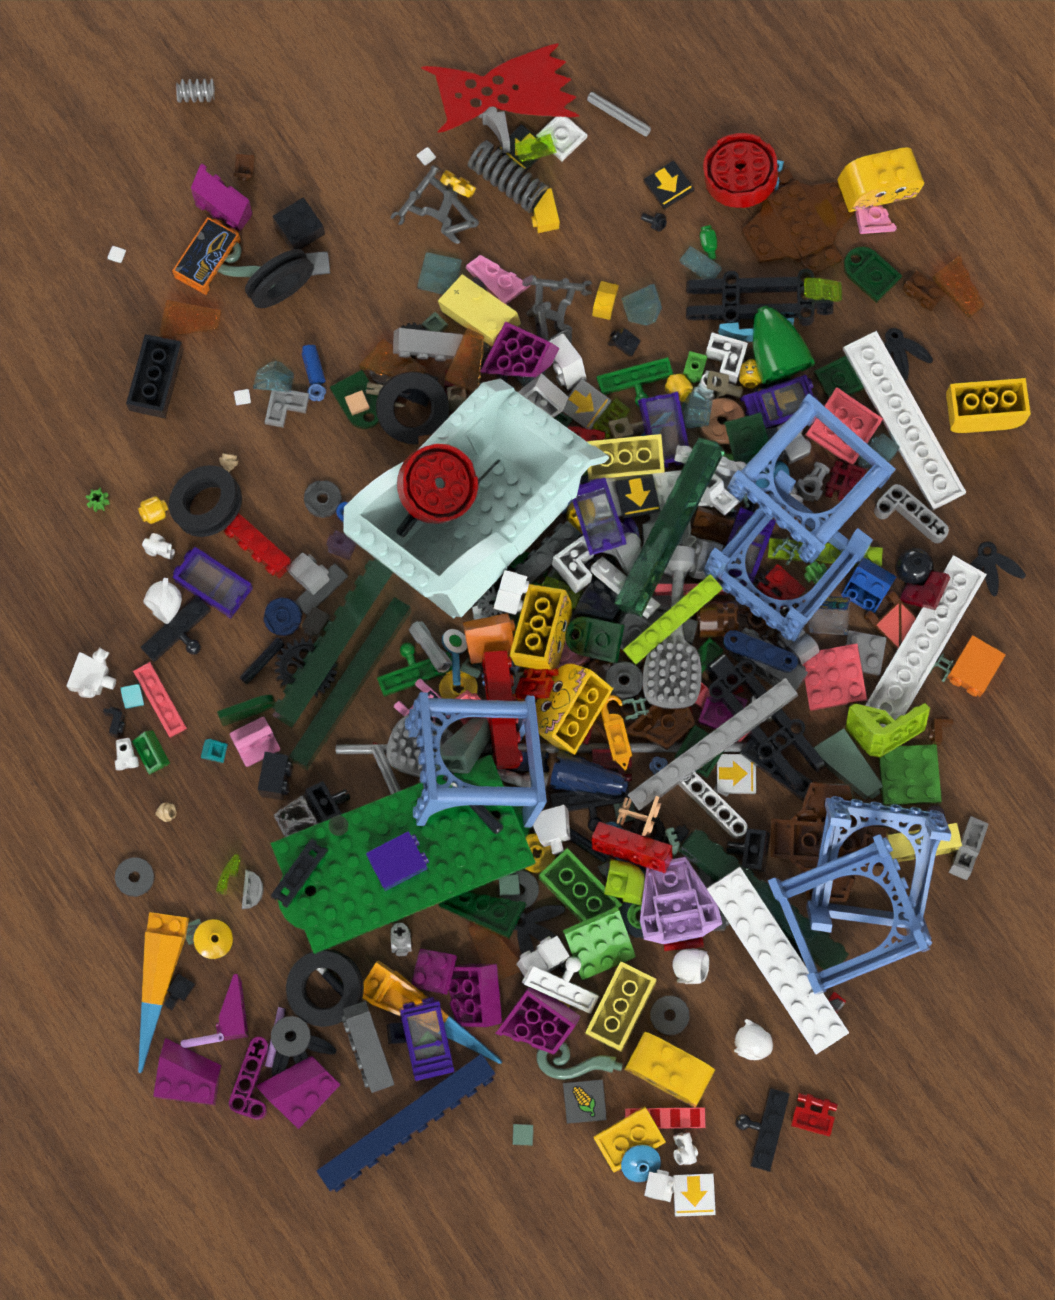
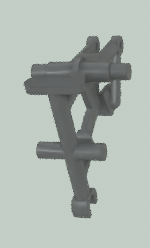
M432 165L430 167L431 170L415 191L410 192V197L399 212L392 213L391 219L399 215L401 220L398 224L402 225L405 222L404 216L408 211L422 217L430 215L443 223L441 232L451 241L459 244L461 241L454 233L477 227L479 221L457 197L458 194L452 190L453 188H447L435 178V175L441 169L437 165ZM429 183L444 194V200L439 211L431 207L420 208L413 205L417 199L422 197V192ZM452 204L465 218V222L452 226V219L447 216Z
M530 275L523 279V286L536 285L535 304L526 314L529 318H535L537 336L550 341L564 334L572 345V327L564 324L565 311L567 306L571 305L575 291H581V294L584 296L592 294L591 291L585 289V286L592 285V282L585 281L579 284L571 283L567 278L556 281L536 278L535 275ZM543 286L550 287L552 291L568 289L566 298L560 301L557 312L550 309V302H543ZM546 318L554 321V328L558 331L557 334L550 338Z

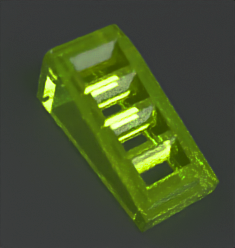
M615 399L595 421L593 428L605 432V437L609 438L612 434L611 430L602 422L604 421L607 424L610 422L606 418L607 416L613 420L625 418L631 409L618 399ZM617 405V406L620 407L622 410H624V412L621 413L620 411H618V410L615 409L614 407ZM613 411L614 413L619 415V417H615L610 412Z

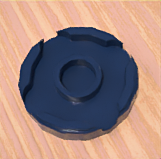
M277 598L267 605L263 620L270 632L278 636H287L293 634L299 628L302 622V613L296 602L288 598Z

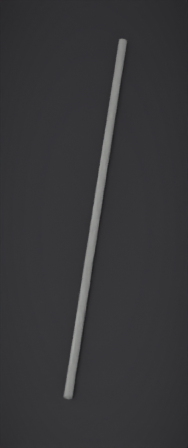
M735 742L724 752H741L747 742ZM518 743V749L522 752H527L526 743ZM540 743L541 752L558 753L560 751L551 743ZM608 743L581 744L576 753H592L594 749L610 748ZM629 743L632 753L677 752L682 743H675L668 750L655 743ZM336 744V754H373L371 748L378 744ZM380 744L384 754H386L388 744ZM487 744L482 753H493L492 744Z

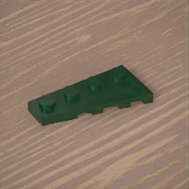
M471 892L463 893L439 904L441 909L510 939L526 906V902L511 901L505 898L499 899L488 895L472 894Z

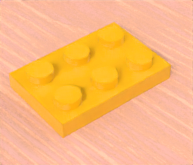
M646 1107L641 1108L593 1136L613 1172L621 1169V1160L630 1148L637 1145H648L655 1149L666 1143Z

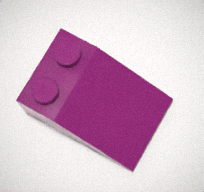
M233 974L219 1015V1022L216 1023L217 1034H223L225 1041L249 1037L242 980L238 974Z

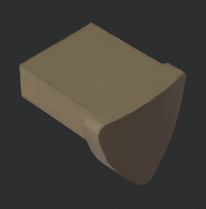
M465 384L447 387L449 411H455L468 398L467 387Z

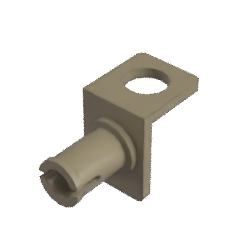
M709 371L707 389L715 391L714 399L720 398L725 394L740 398L743 388L742 386L729 384V375L715 371ZM713 377L720 379L717 381L716 386L712 383Z
M368 382L367 388L374 389H366V394L378 395L383 385ZM395 401L394 406L405 407L406 403Z
M627 417L608 423L614 439L632 437L633 435L645 432L642 421L630 424Z

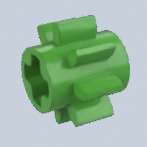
M101 488L96 491L91 489L90 496H86V499L90 501L87 503L88 508L93 506L94 512L100 509L105 511L104 507L106 504H110L109 500L106 499L109 496L108 493H102ZM99 498L101 501L97 503L95 499Z
M816 561L805 568L807 573H805L804 577L808 583L813 581L816 585L828 569L824 563L820 565Z

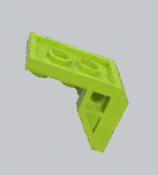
M924 703L919 707H914L906 715H900L894 720L885 710L854 704L849 707L845 730L869 756L882 757L925 731L930 707Z

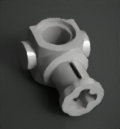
M815 462L811 474L806 475L803 480L799 479L795 489L798 490L797 493L800 494L803 500H811L812 502L819 500L823 493L820 490L823 485L822 480L830 472V469L820 462ZM811 487L813 492L807 493L804 488Z
M396 923L390 931L392 953H396L397 956H406L408 952H412L411 932L404 923Z

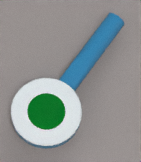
M450 629L443 634L442 644L452 654L453 685L458 686L461 684L459 654H462L467 649L465 635L462 632Z

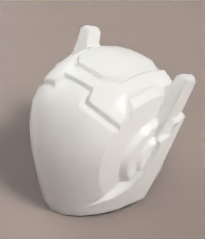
M163 578V581L152 584L143 601L158 619L169 624L181 606L182 596L177 587L168 582V578Z
M693 948L683 949L676 954L672 967L675 975L680 978L677 979V982L699 984L705 981L709 971L707 951Z
M746 1019V1025L740 1028L736 1034L734 1043L737 1049L734 1052L749 1060L763 1059L770 1055L773 1050L771 1035L758 1024Z

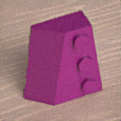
M201 164L191 186L196 207L200 210H207L214 219H220L225 222L228 228L231 227L240 232L252 216L250 201L232 186L226 187L218 175H210L206 171L207 167Z
M505 321L480 372L536 378L552 365L560 348Z
M468 963L455 965L449 986V993L452 999L450 1005L455 1021L465 1027H489L501 1024L502 1015L497 964Z
M528 987L495 1034L511 1037L514 1041H523L531 1044L534 1048L555 1054L575 1028L581 1016L558 999Z
M165 1038L159 1057L153 1097L215 1106L221 1065Z
M310 1056L256 1085V1087L299 1129L341 1083L313 1056Z

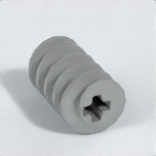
M181 79L180 84L176 83L177 101L181 103L184 98L185 102H189L190 97L193 102L197 101V97L200 102H203L205 97L207 102H211L212 97L215 100L213 79L210 80L209 84H207L206 79H203L202 84L199 83L198 79H196L195 84H192L191 79L188 80L187 84H185L184 79Z

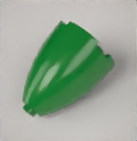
M764 306L758 309L753 324V352L762 384L767 383L768 385L789 378L800 372V369L803 372L811 368L815 362L810 350L790 321L774 308Z

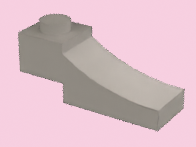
M489 107L478 118H482L483 125H488L495 133L503 153L510 152V139L505 112H497L496 107Z
M970 816L961 839L962 846L956 851L948 873L965 880L968 879L976 857L980 852L988 823Z

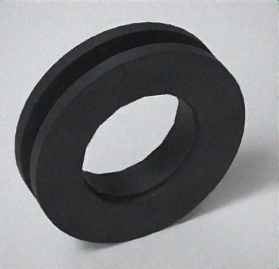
M300 249L286 251L269 260L251 276L245 286V293L252 299L255 307H271L298 291L311 277L314 266L307 259L304 251Z
M404 372L392 377L383 385L376 401V414L381 427L389 436L402 443L419 444L418 436L433 434L448 419L449 402L445 390L434 378L419 372ZM410 388L423 391L429 397L431 403V413L428 420L417 427L402 425L394 414V402L397 396Z
M213 465L201 466L186 473L176 483L170 494L169 511L173 520L187 534L196 537L211 536L224 530L236 518L242 504V492L238 483L225 469ZM210 487L221 489L219 502L212 510L201 515L190 513L191 502L199 492Z
M326 949L316 954L313 952L306 954L293 965L286 982L287 999L294 1013L306 1023L320 1027L332 1026L343 1022L341 1017L345 1015L343 1009L360 1003L364 992L363 978L358 966L347 955L335 950ZM318 968L332 969L338 973L343 981V996L334 1007H318L312 1003L307 995V980L310 974Z

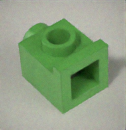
M689 351L683 375L691 383L701 381L707 356Z

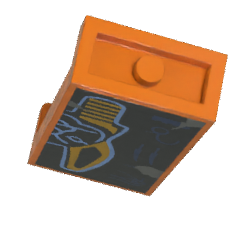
M207 217L172 270L174 278L207 295L210 290L209 284L236 242H241L238 231L231 227L228 229L219 220H212Z

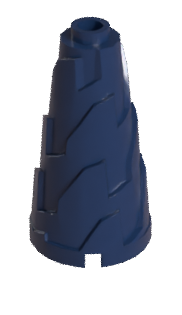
M560 750L556 758H559L560 761L554 763L550 787L611 795H621L622 792L627 791L629 781H626V777L622 776V774L605 769L601 765L586 761L585 758L568 753L567 751Z

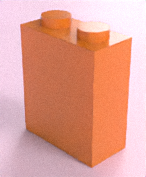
M508 613L463 622L471 664L481 663L484 652L507 650V655L510 656L514 641L512 631H516L514 620H510Z
M972 635L947 678L950 679L953 685L962 686L967 689L970 695L981 697L1006 654Z

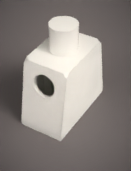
M565 805L541 811L533 824L540 843L544 847L551 846L552 854L562 853L564 851L562 842L570 840L569 812Z

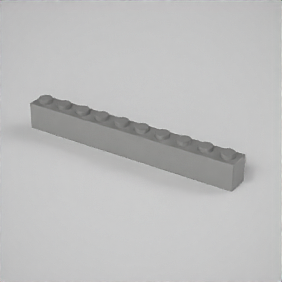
M786 678L630 792L628 796L638 810L642 812L654 802L656 796L661 798L798 696L797 692Z

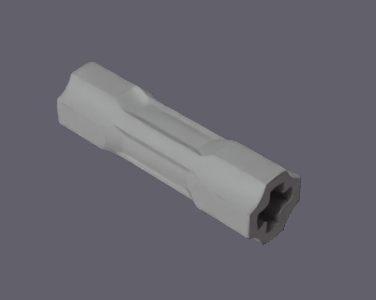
M423 621L413 623L409 628V632L426 652L437 672L444 673L448 671L452 666V662L432 638Z

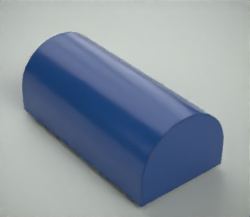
M303 346L301 354L310 386L325 383L326 380L316 346Z

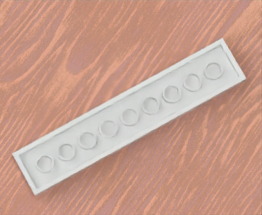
M877 331L843 347L844 353L863 384L879 416L883 418L882 421L931 510L933 511L965 495L966 491Z
M954 555L943 572L949 574L951 578L937 609L932 610L924 607L921 609L865 705L885 710L894 720L900 715L904 716L987 575Z
M738 867L709 886L707 890L815 1054H818L849 1034V1031L824 993L814 994L807 977L809 972L741 867Z

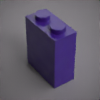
M409 831L366 853L384 891L427 870L426 864L429 861L424 852H419L417 846L420 844L415 834L411 836Z

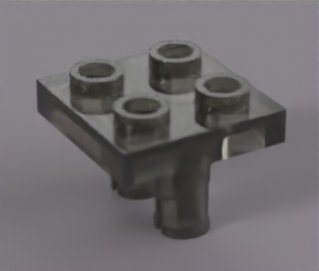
M301 795L273 815L285 837L321 823L306 795Z

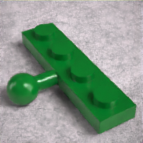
M667 357L599 375L596 379L600 392L604 395L634 387L637 394L635 404L639 407L638 400L649 398L643 392L642 385L666 379L673 375V371Z
M406 642L400 646V654L406 657L409 666L377 677V680L385 697L415 686V682L418 679L426 682L443 676L452 670V666L448 671L438 673L432 665L430 658L416 663L413 656L415 647L413 644ZM446 652L447 656L449 657V659H450L451 662H452V658H451L450 653H449V652Z

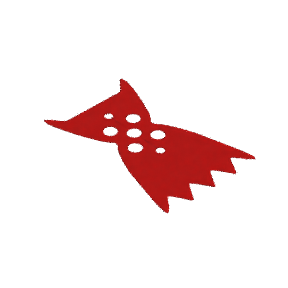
M559 44L545 46L513 58L495 67L485 76L444 67H421V69L436 76L447 118L446 123L437 132H445L458 127L484 113L489 107H496L500 110L525 115L579 117L575 112L564 108L576 96L560 91L564 85L571 81V78L555 73L566 61L549 56ZM494 76H501L504 82L497 85L493 83L492 79ZM472 79L476 81L477 85L474 88H467L465 82ZM518 85L519 89L513 90L512 86ZM484 87H490L493 93L490 96H485L481 93V90ZM461 93L462 97L456 98L455 94ZM505 94L508 96L509 101L507 103H500L497 100L498 96ZM477 98L481 100L482 104L480 107H472L470 101Z

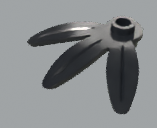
M891 328L886 332V343L884 345L890 355L893 352L895 365L904 381L908 380L909 364L905 350L926 363L933 362L929 352L917 342L904 338L901 330ZM891 335H897L898 338H893Z
M989 541L979 545V556L969 564L980 571L984 566V573L987 574L985 576L986 584L992 596H997L999 590V576L996 564L1014 577L1021 579L1026 577L1023 569L1015 561L997 553L995 544ZM985 547H989L991 549L990 554L987 555L984 553Z
M548 905L537 908L528 914L522 912L520 916L522 922L516 924L514 930H517L521 955L529 950L531 953L534 952L529 934L539 941L549 936L551 939L556 937L550 930L535 924V922L549 920L562 914L565 911L564 906Z
M293 1032L294 1036L289 1039L285 1037L288 1042H292L296 1039L295 1032ZM311 1036L307 1049L323 1054L336 1053V1049L330 1043L321 1038ZM305 1051L298 1056H293L295 1064L308 1058ZM277 1052L272 1066V1077L285 1071L289 1061L288 1056Z

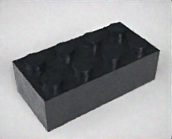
M147 334L144 335L126 402L129 411L166 419L184 351L182 342Z

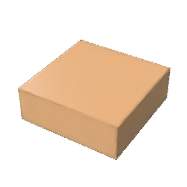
M362 390L345 397L352 416L369 409Z

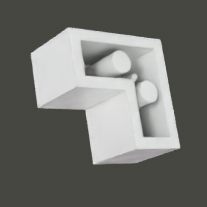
M712 333L706 356L709 359L722 362L720 373L729 375V383L736 384L748 343Z
M561 334L550 340L549 342L560 348L553 361V368L558 374L556 379L560 386L564 385L567 391L576 387L581 378L586 381L582 358L565 335Z
M542 373L518 391L520 395L553 418L564 410L569 398Z
M584 536L555 555L552 561V566L575 594L590 584L592 574L584 564L594 558V555L590 556Z
M504 570L493 609L516 615L517 611L521 612L524 601L520 599L522 593L526 594L529 586V581H526L527 576Z
M549 936L536 946V951L531 953L529 950L520 955L521 959L518 961L517 966L524 977L530 965L550 972L563 964L569 957V954L558 936L552 939Z

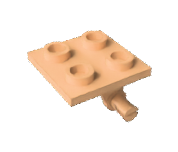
M655 797L649 816L629 811L632 800L629 799L626 806L628 798H624L622 807L618 810L619 815L616 824L619 825L622 818L620 826H623L626 816H631L646 822L641 836H650L655 823L651 821L652 817H657L661 803H658L659 797Z

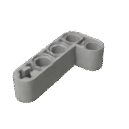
M898 484L893 485L878 500L874 508V514L879 519H886L897 510L934 543L943 542L949 532L948 526L908 490ZM892 493H899L901 498H894ZM906 505H912L915 510L909 511ZM879 506H886L888 511H881ZM920 518H927L929 523H923Z

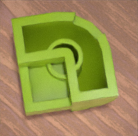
M611 859L604 894L623 898V902L642 905L645 884L644 873L638 866L630 862Z

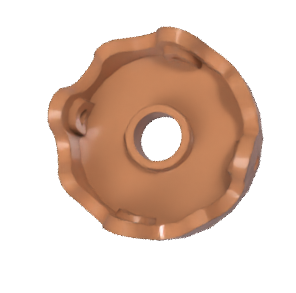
M713 399L700 412V433L710 444L730 445L726 427L719 424L717 419L725 417L729 421L744 417L745 413L741 406L731 399Z

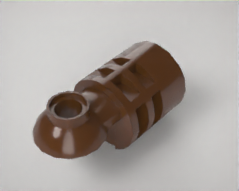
M709 601L698 610L699 637H724L729 631L742 632L745 627L748 630H755L760 635L765 633L770 627L762 617H757L761 621L760 624H753L751 619L757 616L751 612L749 607L738 609L737 601Z

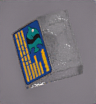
M828 596L809 620L808 627L810 633L848 635L851 597Z

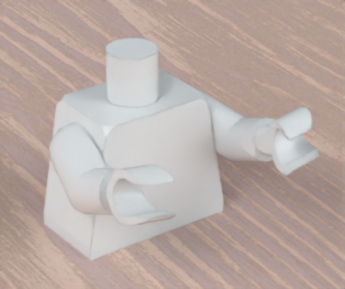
M99 647L93 653V659L79 652L67 683V688L70 691L78 692L79 696L84 698H93L95 695H100L103 687L113 690L116 679L108 676L109 669L105 661L109 652Z

